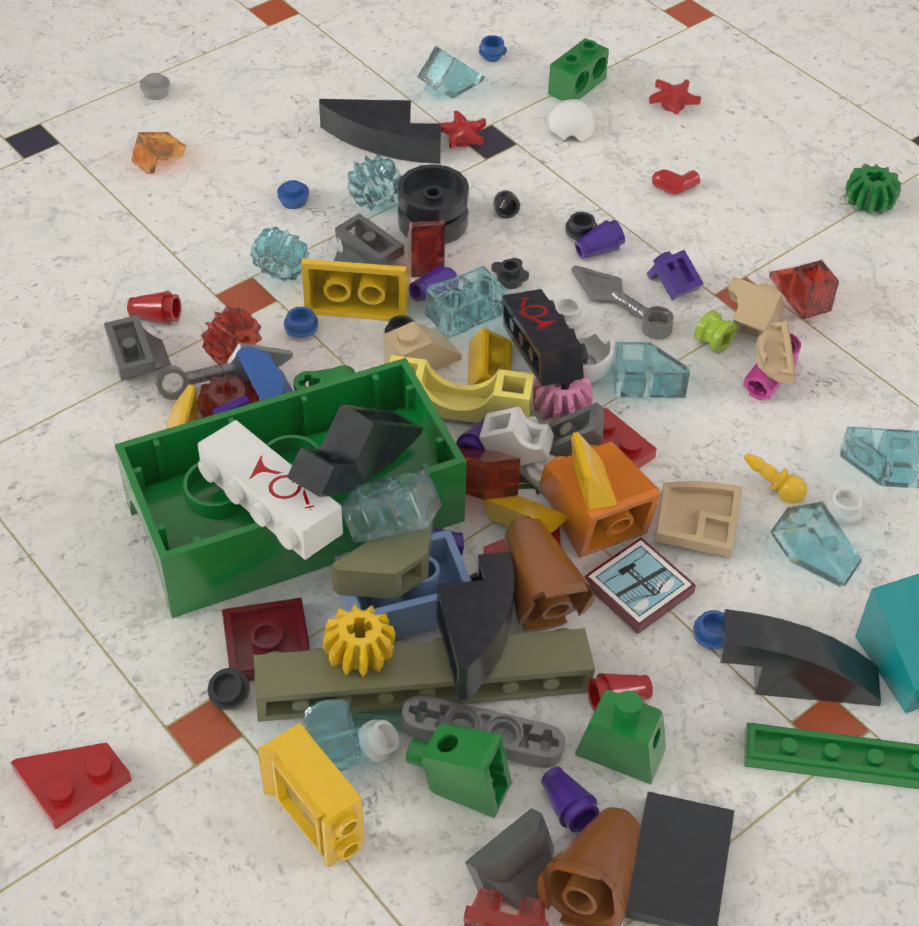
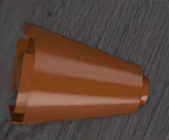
M522 516L513 520L505 532L507 552L511 553L514 567V605L520 627L522 628L523 624H525L527 631H545L568 623L565 616L575 610L578 616L585 613L595 600L592 587L543 522L538 518H531L530 516Z
M616 807L603 809L543 868L539 875L537 892L540 900L547 910L552 905L562 914L559 921L564 925L620 926L627 911L641 832L638 821L629 811Z

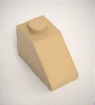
M414 321L383 334L384 364L389 363L391 355L426 359L431 368L437 371L462 359V354L443 333Z

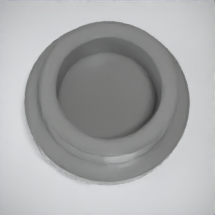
M150 73L140 81V89L146 98L160 100L168 95L170 80L160 73Z

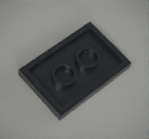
M648 791L625 918L659 926H718L735 810Z

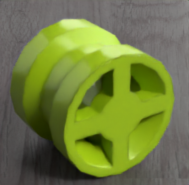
M710 310L697 324L694 337L701 343H709L711 350L719 354L730 346L737 334L738 327L737 324L730 320L724 321L721 314L717 311Z

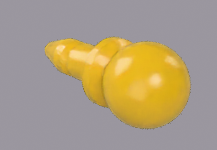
M752 454L744 455V460L753 471L759 472L760 476L772 482L769 489L771 491L777 490L778 496L783 501L795 504L801 502L806 497L807 484L803 478L794 474L789 475L786 468L778 472V469L769 463H765V460Z

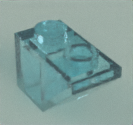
M615 342L612 366L615 397L686 398L690 376L689 367L651 342Z
M866 427L846 428L840 448V457L880 486L919 487V431Z

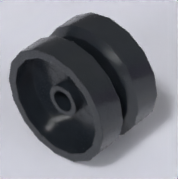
M429 164L412 168L400 177L397 185L399 204L398 225L406 238L419 244L433 246L455 241L465 233L469 216L467 206L469 202V185L467 179L460 171L449 166Z

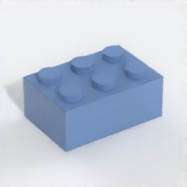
M449 529L432 534L428 578L397 599L340 595L344 610L347 612H351V608L356 603L358 608L364 611L373 605L376 611L375 615L387 613L389 625L394 627L395 639L439 628L436 619L437 584L468 582L471 579Z

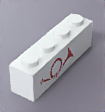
M237 420L198 443L200 457L198 467L203 477L208 482H215L221 487L231 502L240 504L249 511L258 525L261 527L266 526L277 535L278 540L286 549H293L306 560L343 534L341 505L330 496L319 497L288 479L287 476L292 465Z

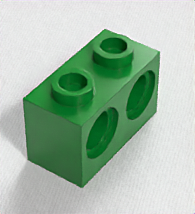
M584 38L550 64L548 94L561 101L568 99L580 100L606 79L609 49L597 44L593 40Z

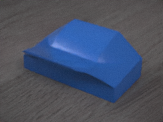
M249 345L236 352L261 401L293 391L283 371L276 367L269 353Z

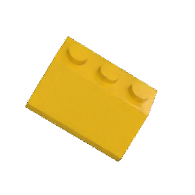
M302 259L304 307L311 309L314 315L390 321V319L399 315L407 316L410 301L411 269L402 266Z

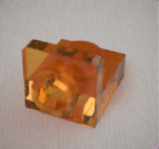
M138 132L131 160L147 174H154L158 159L169 160L172 157H183L186 145L169 132Z

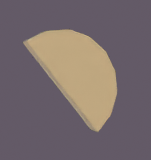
M788 320L771 324L768 330L758 336L754 357L758 367L768 377L781 383L794 384L796 374Z

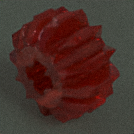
M226 306L222 313L215 311L214 319L211 322H205L208 329L200 335L204 340L202 348L206 354L221 365L227 362L239 342L256 345V343L261 341L262 337L259 331L262 326L247 310Z
M225 373L223 378L219 379L211 376L210 383L201 384L197 406L201 417L205 418L214 415L212 409L245 395L250 404L260 400L251 381L244 380L241 373L235 377H229Z

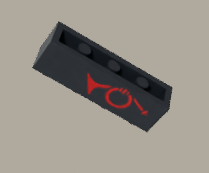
M542 289L502 295L503 326L541 386L584 379L583 365L588 363L586 346L576 338L574 329L569 328L566 324L564 315L558 313L554 301L549 300Z

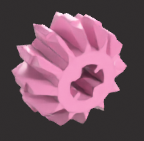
M584 377V379L546 386H541L539 381L535 379L533 388L534 410L540 411L542 419L552 417L554 420H557L592 404L593 394H591L592 385L590 378Z

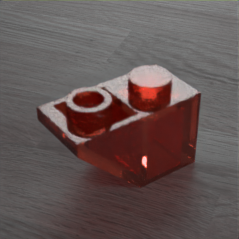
M445 221L410 222L407 226V240L411 278L422 277L434 268L444 266Z
M823 260L800 263L770 271L769 278L802 320L832 311L839 280Z
M459 448L467 461V495L482 500L518 495L520 458L494 450Z

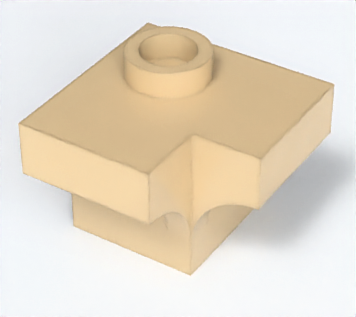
M733 276L728 287L730 299L738 304L737 311L733 317V323L737 324L739 331L758 338L759 335L771 327V324L780 321L784 312L782 294L778 293L779 290L770 284L760 283L758 286Z

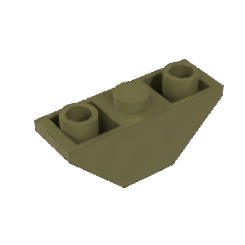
M427 503L416 511L406 513L396 524L385 531L375 533L366 543L352 552H346L331 565L333 590L338 595L397 599L427 579L433 534V507Z

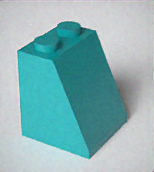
M918 573L872 588L855 635L869 659L878 667L879 674L905 713L919 709Z

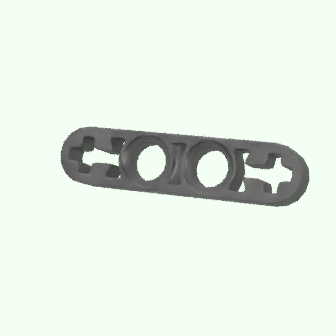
M426 695L412 696L405 701L402 707L401 727L403 731L410 737L430 742L437 729L439 715L444 716V724L450 725L456 719H465L472 724L475 730L491 733L499 728L509 730L515 737L512 743L504 744L506 757L509 761L540 768H550L560 761L565 748L563 733L557 727L547 723ZM418 711L426 713L423 723L415 721ZM524 735H528L526 748L520 747ZM541 740L549 742V752L541 750Z

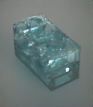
M483 265L426 289V315L447 338H451L503 315L502 295H506V289Z
M428 469L363 483L351 490L341 507L344 521L356 544L428 528L442 503Z

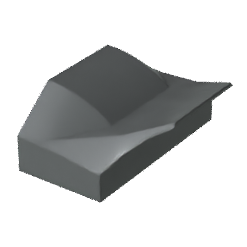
M360 213L335 227L338 245L334 261L386 265L404 255V244Z
M138 315L104 323L111 354L121 380L171 365L163 341L143 328Z
M595 402L548 423L554 434L550 455L556 457L571 456V436L576 432H579L589 445L596 444L600 446L603 439L604 408L598 402Z
M532 808L529 809L465 861L481 898L488 902L506 903L523 913H527L541 901L537 892L538 877L543 868L553 859L554 845L542 813Z

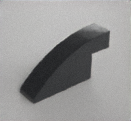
M319 99L320 127L341 141L359 149L393 159L440 164L441 124L411 123V100Z
M340 405L321 448H300L287 478L319 497L334 496L349 491L365 483L395 461L415 442L424 428L393 410Z
M510 552L478 554L477 581L437 584L436 619L457 701L467 700L488 678L501 658L508 641L514 599V567Z
M725 609L720 627V663L754 666L755 695L880 706L879 669L871 660L854 648L832 636L791 621L757 613Z

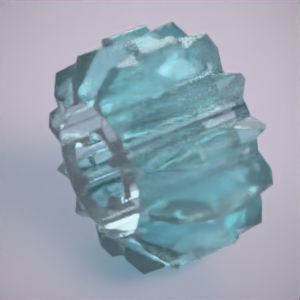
M377 154L371 160L365 155L362 164L354 162V171L347 172L349 181L347 188L360 207L366 205L367 208L372 210L376 205H379L384 209L385 202H395L394 194H397V185L401 174L390 158L383 159V157Z
M274 226L272 229L264 228L251 247L250 256L253 258L252 263L260 267L262 273H268L272 278L278 277L282 281H286L287 279L296 280L302 272V259H308L310 253L307 251L308 245L305 242L299 241V235H292L288 229L282 231Z
M327 699L307 707L304 714L306 731L341 772L358 765L361 759V748L356 723L348 703L343 699Z

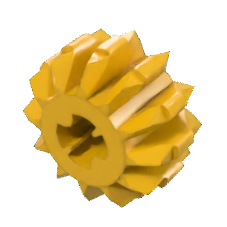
M356 603L351 608V612L338 608L335 619H328L325 625L323 649L325 654H329L331 667L343 665L342 670L345 676L353 669L359 670L363 678L367 673V668L380 672L384 661H390L393 656V643H395L394 627L389 625L387 613L375 615L376 611L373 605L365 611L360 610Z

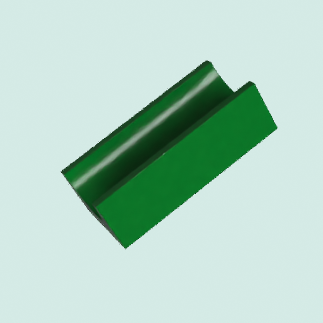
M406 358L114 444L127 505L131 515H139L159 572L167 607L172 618L331 566L335 563V557L341 556L346 552H352L366 543L375 533L385 531L399 522L406 513L416 511L427 503L433 507V527L443 529L465 521L467 461ZM340 405L393 410L423 427L421 435L380 473L349 491L330 496L342 507L343 534L306 560L293 549H286L278 540L277 535L266 526L261 527L258 525L250 512L242 505L231 502L221 487L215 482H208L203 477L198 467V462L200 461L198 443L235 420L290 465H293L300 448H321Z

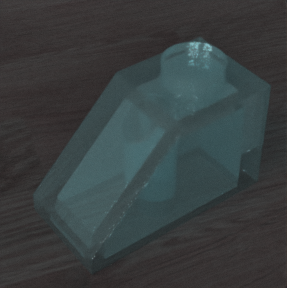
M437 46L434 47L417 76L427 83L424 89L440 98L443 93L452 99L480 84L485 76Z
M823 501L788 507L770 531L790 562L839 587L846 586L862 561Z

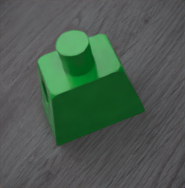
M606 690L587 725L575 755L651 785L666 750L663 712L656 707L643 703L641 697L636 692L623 691L619 694Z
M443 723L437 727L430 742L413 738L407 748L406 762L424 768L429 789L434 794L495 818L512 784L502 735Z

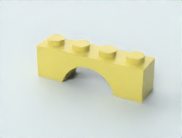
M395 355L390 357L389 362L403 358L408 360L434 407L443 419L478 423L486 417L487 413L520 406L526 417H530L534 388V374L498 369L491 379L483 383L462 385L450 382L439 376L426 359Z

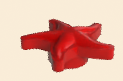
M657 79L655 87L660 89V91L649 96V103H661L665 110L677 115L679 111L684 109L685 105L700 104L701 97L694 96L688 92L690 81L687 79L677 85Z
M454 111L453 122L439 123L441 124V132L449 135V148L451 149L455 148V146L467 147L472 143L477 145H483L484 137L479 136L477 132L486 126L485 118L470 121L459 111Z

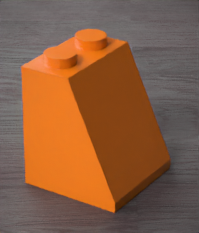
M613 442L600 446L596 444L590 445L602 459L617 501V504L612 507L592 510L586 507L574 470L572 455L568 457L558 456L544 464L539 485L552 509L567 515L568 519L562 524V527L579 558L647 534L661 496L659 489Z

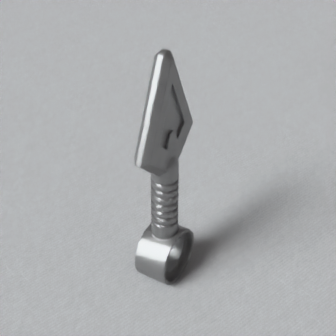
M576 265L571 268L591 301H613L642 320V331L649 338L664 339L672 333L673 313L661 306L647 308L625 294L622 290V278ZM662 320L666 324L658 326L651 324L650 321Z
M239 342L227 362L221 365L218 364L217 366H209L208 368L205 367L204 369L201 368L200 370L188 372L175 365L163 367L156 376V386L159 393L169 400H177L189 384L195 385L228 376L251 388L253 385L236 352L248 345L269 353L277 368L293 357V353L290 350ZM170 373L179 374L183 379L181 388L175 392L166 391L162 386L164 377Z

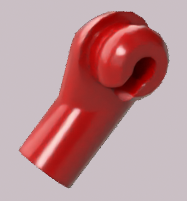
M663 169L656 171L652 176V184L656 188L672 195L680 194L700 183V176L695 170L679 175L670 170Z

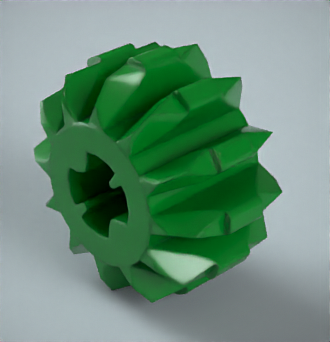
M877 163L875 166L863 164L861 168H854L845 186V196L848 197V204L857 206V211L866 210L869 215L872 211L883 214L885 210H892L901 192V182L898 180L897 173L889 172V167L881 168Z

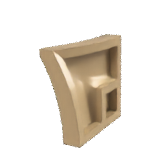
M703 481L664 483L654 541L730 558L734 547L742 487Z

